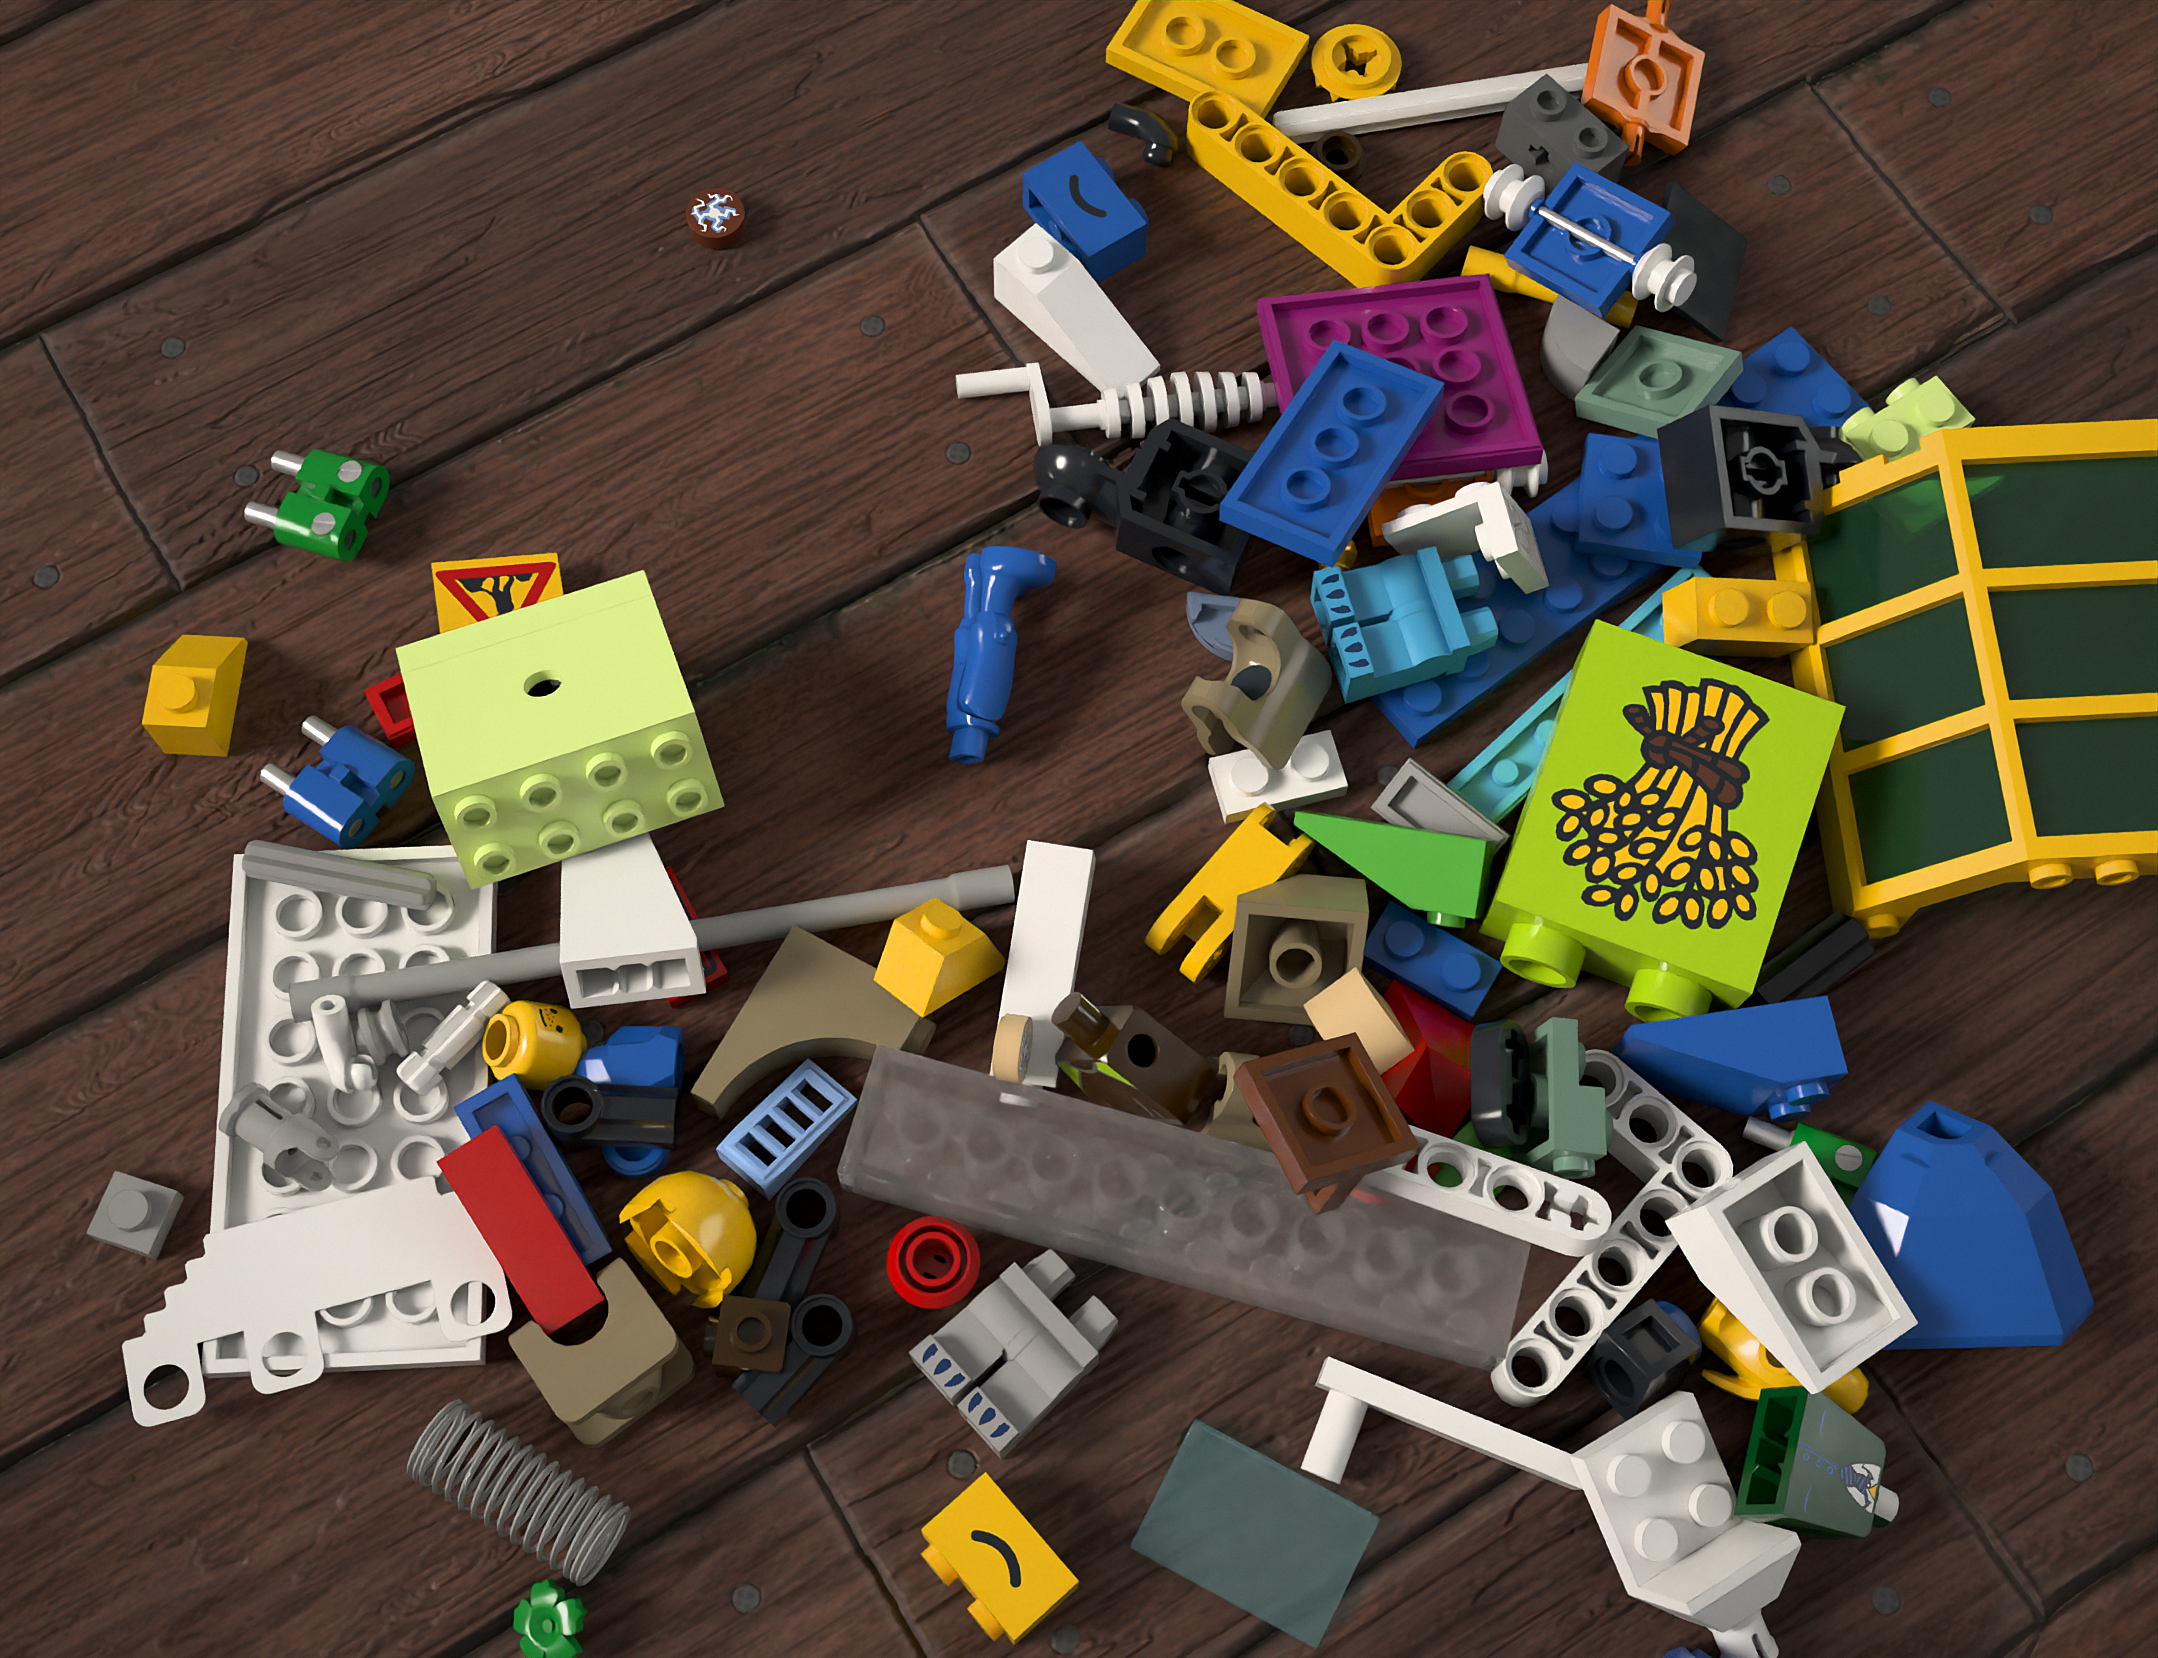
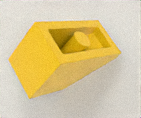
M182 634L153 665L142 725L165 754L228 756L248 644L245 638Z
M935 897L894 920L873 980L923 1018L1001 971L1006 960L985 933L963 918L956 909Z

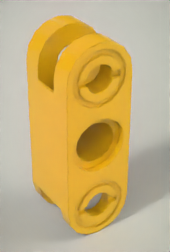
M1266 802L1261 803L1243 821L1165 909L1146 936L1145 944L1160 956L1168 952L1184 934L1196 944L1180 967V972L1194 984L1199 983L1206 977L1232 946L1237 895L1293 877L1307 860L1316 844L1313 838L1304 833L1296 840L1293 838L1286 845L1266 830L1276 814V810Z

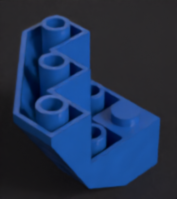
M1929 1100L1896 1129L1857 1190L1849 1208L1850 1214L1918 1324L1881 1350L2061 1346L2092 1314L2094 1301L2052 1188L1992 1126Z

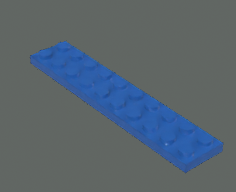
M1792 326L1742 361L1743 372L1716 404L1717 406L1800 415L1808 428L1819 426H1837L1841 428L1856 412L1865 407H1870ZM1641 434L1633 438L1637 440L1658 442V439L1652 438ZM1581 476L1526 514L1531 521L1548 579V587L1525 594L1511 577L1507 579L1502 578L1495 560L1488 562L1481 550L1470 554L1478 572L1480 584L1478 592L1474 595L1455 599L1459 613L1488 606L1492 611L1498 628L1495 646L1468 656L1464 670L1446 676L1443 673L1425 681L1369 697L1413 749H1416L1666 566L1663 564L1574 552Z

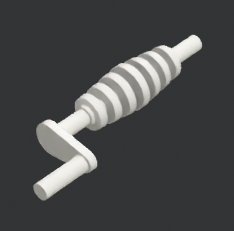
M1038 362L1028 363L1026 367L956 375L959 399L1029 391L1039 446L1052 444V433L1096 427H1100V430H1105L1107 438H1120L1122 424H1127L1131 439H1144L1145 422L1151 421V426L1154 428L1169 418H1174L1194 427V416H1198L1201 431L1212 433L1216 431L1217 413H1221L1223 426L1225 429L1239 425L1241 410H1244L1247 422L1252 423L1262 419L1263 411H1266L1267 407L1279 406L1274 384L1260 381L1256 372H1243L1241 386L1237 387L1233 372H1219L1217 389H1214L1209 372H1195L1194 392H1191L1187 374L1185 372H1175L1170 377V395L1166 393L1162 376L1148 379L1147 397L1144 398L1137 381L1125 384L1124 400H1118L1116 389L1113 387L1102 390L1101 400H1097V403L1050 409Z

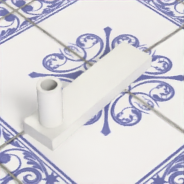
M1331 1357L1324 1360L1315 1386L1327 1390L1329 1393L1301 1469L1340 1484L1367 1408L1369 1407L1569 1489H1583L1569 1457L1572 1455L1570 1453Z

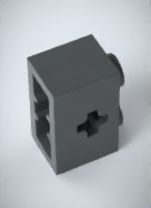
M1547 73L1505 106L1495 147L1512 163L1520 165L1528 177L1533 175L1542 177L1545 182V192L1548 195L1552 193L1574 162L1617 184L1629 150V146Z

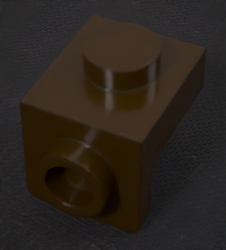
M723 1294L720 1315H709L703 1344V1356L712 1357V1366L716 1377L737 1380L745 1370L772 1374L780 1373L783 1369L791 1318L790 1305L786 1302Z

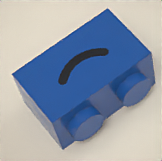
M1081 140L1023 173V208L1035 223L1080 261L1097 284L1145 256L1146 233L1149 228V222L1144 209L1136 199L1126 198L1116 185L1114 174L1107 162L1101 157L1094 158Z

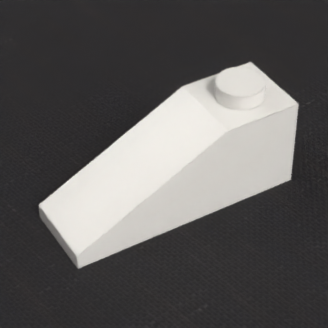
M1037 223L994 258V297L1099 391L1102 392V390L1115 387L1118 400H1124L1125 384L1138 381L1141 388L1148 382V379L1154 377L1160 371L1158 361L1080 261Z

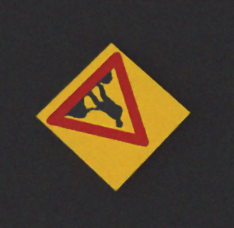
M557 553L431 563L440 634L563 595Z

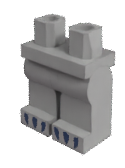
M1052 1249L1033 1259L1022 1269L1014 1262L1000 1275L999 1279L985 1288L965 1309L933 1336L931 1334L909 1352L915 1365L954 1408L958 1407L961 1416L1001 1460L1073 1389L1083 1376L1085 1377L1099 1364L1098 1351L1106 1344L1118 1327L1117 1318L1094 1295L1069 1319L1052 1303L1075 1280V1274ZM1004 1361L1006 1362V1363H1005L997 1372H995L983 1385H981L980 1387H978V1385L981 1384V1383H982L993 1371H995Z

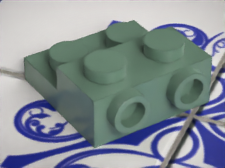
M1551 1017L1526 1035L1530 1055L1531 1127L1529 1137L1523 1145L1509 1146L1513 1153L1511 1161L1566 1180L1589 1178L1595 1175V1161L1607 1155V1149L1613 1136V1119L1611 1113L1605 1109V1088L1579 1085V1081L1582 1079L1585 1071L1586 1052L1584 1045L1578 1042V1020Z

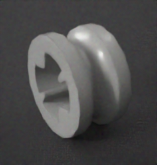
M392 999L383 1001L379 1011L372 1012L367 1007L357 1011L364 1041L376 1066L386 1064L388 1055L392 1053L399 1054L401 1058L411 1054L403 1022Z

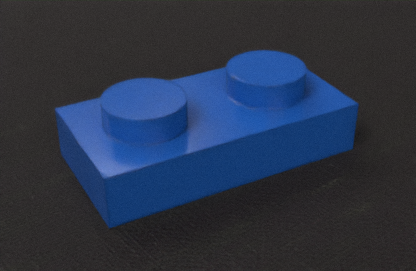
M1391 900L1365 942L1362 963L1392 981L1394 978L1469 1023L1503 966L1501 962L1439 927L1426 922L1423 918Z

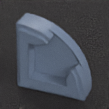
M1188 592L1186 612L1194 635L1210 652L1225 660L1233 661V644L1226 625L1238 603L1243 598Z

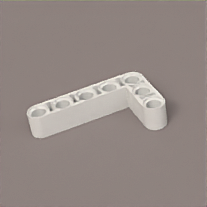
M1593 1049L1585 1051L1586 1066L1583 1075L1593 1076L1605 1088V1109L1611 1113L1613 1119V1136L1607 1151L1646 1185L1609 1226L1598 1249L1590 1255L1584 1256L1496 1358L1491 1371L1493 1388L1498 1396L1511 1406L1521 1408L1534 1406L1557 1388L1598 1340L1602 1331L1609 1327L1678 1245L1669 1228L1668 1235L1664 1237L1654 1236L1647 1232L1640 1220V1210H1654L1667 1220L1731 1179L1733 1175V1164L1730 1155L1719 1142L1618 1057L1604 1050ZM1639 1118L1649 1122L1655 1129L1657 1142L1646 1143L1637 1139L1630 1130L1629 1119ZM1683 1162H1693L1704 1169L1709 1179L1707 1188L1695 1187L1686 1180L1682 1172ZM1606 1257L1618 1261L1625 1269L1627 1276L1626 1285L1614 1286L1607 1283L1599 1273L1598 1259ZM1565 1306L1578 1311L1585 1324L1584 1335L1576 1337L1562 1332L1555 1320V1309ZM1526 1356L1533 1359L1539 1365L1542 1372V1384L1539 1387H1526L1517 1381L1511 1369L1513 1357Z

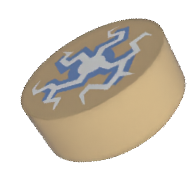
M1006 1013L999 1021L992 1057L993 1075L999 1081L1021 1084L1025 1079L1033 1037V1023L1030 1016Z

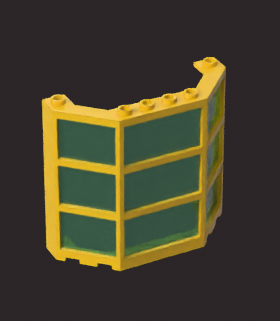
M2158 419L1938 430L1919 438L1921 450L1889 463L1888 457L1881 454L1840 471L1841 483L1821 492L1825 517L1819 536L1772 554L1776 580L1811 582L1814 644L1789 653L1795 689L1846 706L1815 800V808L1833 913L1839 910L1844 915L1854 917L1868 932L1869 939L1883 938L1896 934L1921 907L2002 883L2030 881L2033 888L2050 889L2066 885L2073 879L2096 878L2097 883L2100 885H2119L2133 881L2139 875L2158 874Z

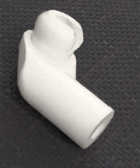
M326 995L318 998L312 1004L311 1012L318 1043L331 1083L342 1092L348 1094L353 1093L355 1089L360 1091L372 1089L378 1079V1066H376L370 1054L358 1056L344 998L339 995Z

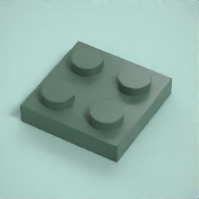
M1635 325L1574 398L1577 417L1658 439V428L1707 405H1716L1743 372L1742 352Z

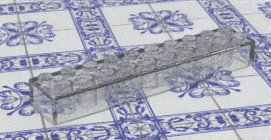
M877 1044L837 1169L842 1190L926 1214L947 1217L958 1223L1489 1372H1493L1506 1359L1531 1242L1369 1186L1362 1181L1357 1184L1338 1209L1316 1215L1305 1194L1296 1195L1274 1153L1032 1086L999 1081L992 1075Z

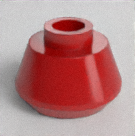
M927 1216L910 1222L897 1233L888 1251L887 1270L893 1287L903 1299L920 1308L941 1309L959 1302L971 1291L980 1271V1254L975 1239L963 1225L947 1217ZM928 1274L935 1279H927L924 1275Z

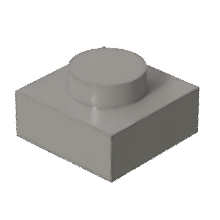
M115 1171L86 1234L95 1240L157 1260L185 1197L176 1190Z

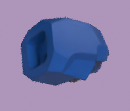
M622 1026L607 1041L594 1042L589 1049L582 1052L573 1075L587 1077L595 1084L679 1088L681 1097L685 1064L684 1034L680 1027Z

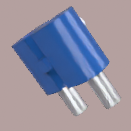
M310 716L303 723L302 733L323 746L319 753L324 760L316 769L307 764L297 777L275 763H270L262 770L260 780L284 795L283 807L285 812L343 849L350 850L360 845L378 825L380 820L375 814L382 805L391 809L406 792L415 774L414 762L355 725H346L337 730L320 718Z

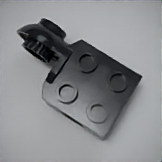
M1707 405L1657 429L1673 549L1765 557L1819 536L1825 517L1821 492L1841 483L1840 471L1864 462L1867 458L1855 445L1844 440L1843 430L1837 426L1808 428L1800 415L1717 405Z
M1169 418L1151 429L1142 449L1137 450L1126 473L1110 467L1104 458L1086 448L1073 445L1049 444L1039 447L1034 455V477L1037 488L1041 493L1037 500V505L1049 519L1069 528H1083L1088 520L1092 518L1113 527L1115 549L1213 593L1229 596L1257 536L1220 521V503L1255 453L1173 418Z

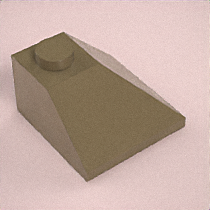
M1298 874L1237 895L1224 1018L1314 1026L1303 1005L1353 968L1357 967L1360 972L1362 970L1369 919L1365 879Z

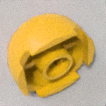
M693 1171L659 1177L639 1192L619 1215L620 1224L630 1219L633 1231L625 1238L629 1250L644 1270L673 1295L680 1291L681 1284L692 1293L700 1295L692 1304L699 1308H716L722 1302L723 1294L729 1295L753 1264L757 1240L754 1221L748 1210L749 1203L741 1189L728 1180H718L715 1177Z

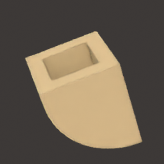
M1357 967L1350 970L1303 1005L1323 1040L1356 1032L1380 1075L1415 1051L1390 1005Z

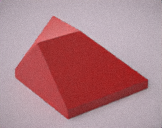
M1394 978L1383 998L1390 1005L1415 1051L1380 1076L1408 1125L1451 1139L1471 1106L1470 1043L1471 1035L1476 1026Z

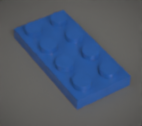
M1334 339L1220 503L1219 520L1333 568L1442 401L1445 383Z

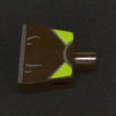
M1074 992L1065 997L1052 1014L1051 1022L1067 1036L1055 1054L1056 1065L1114 1124L1186 1126L1218 1073V1070L1143 1009L1134 1005L1095 1007L1082 994Z

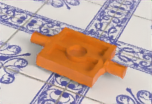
M1647 0L1648 5L1645 17L1634 16L1613 4H1610L1598 15L1580 103L1597 118L1620 129L1622 133L1621 139L1629 146L1624 166H1636L1641 162L1644 141L1673 156L1688 146L1705 52L1682 41L1669 29L1667 21L1672 0Z

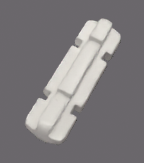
M488 980L482 981L466 997L470 1003L465 1008L458 1005L421 1043L425 1049L420 1054L413 1051L398 1066L397 1074L414 1092L422 1096L428 1094L443 1078L439 1072L444 1067L451 1070L483 1037L484 1026L489 1020L511 1003L508 996L497 985Z

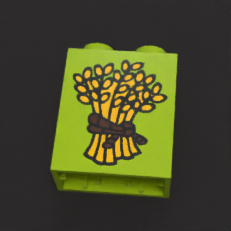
M1596 619L1573 666L1479 933L1506 942L1500 957L1501 964L1513 973L1536 983L1557 988H1572L1576 985L1580 970L1629 987L1630 991L1625 1003V1009L1646 1023L1737 1009L1753 993L1846 706Z

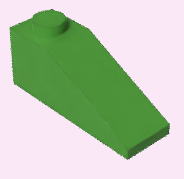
M1295 811V826L1409 908L1428 911L1426 922L1448 927L1465 928L1466 917L1475 919L1484 916L1495 844L1494 839L1312 811Z

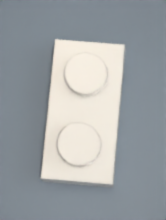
M1331 730L1302 736L1287 764L1280 770H1273L1263 766L1249 749L1209 759L1208 769L1225 824L1246 819L1255 808L1264 802L1268 803L1278 812L1345 796L1348 788Z

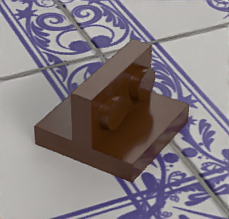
M1356 1032L1243 1062L1233 1076L1296 1195L1305 1194L1316 1215L1338 1209L1366 1174L1409 1162L1421 1148Z

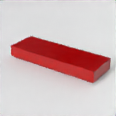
M499 1124L494 1125L436 1161L535 1322L539 1324L547 1336L606 1298Z

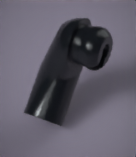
M1115 102L1110 114L1108 130L1147 141L1142 155L1144 161L1164 168L1171 166L1174 150H1179V137L1162 116L1141 108Z

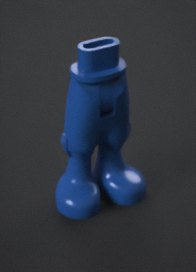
M988 546L983 548L982 554L972 553L967 556L964 569V584L966 586L964 618H962L959 628H957L954 634V666L946 703L948 713L946 715V731L953 735L949 760L953 762L971 765L984 761L988 740H993L999 736L1000 727L995 725V721L999 720L1007 709L1013 683L1015 653L1018 642V634L1010 614L1016 598L1023 597L1027 590L1046 588L1055 580L1057 562L1044 554L1017 547Z

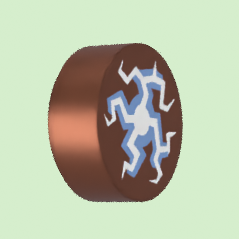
M711 188L701 191L690 200L687 206L686 219L690 235L703 247L710 249L730 247L738 242L745 232L746 217L744 206L739 197L729 190Z

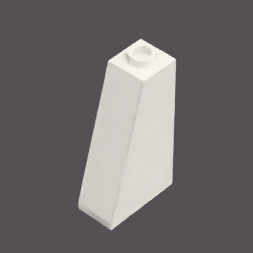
M648 832L562 860L560 967L571 1009L706 993V982L697 937Z
M1027 840L998 1024L1001 1017L1006 1013L1030 1016L1033 1023L1032 1048L1023 1083L1004 1081L1002 1092L1041 1098L1043 1086L1058 1087L1061 1069L1055 1063V1054L1066 1039V1035L1051 1022V1017L1058 1004L1069 994L1074 993L1096 862L1093 850ZM991 1063V1070H990V1076H989V1077L996 1078V1077L993 1075L992 1063Z

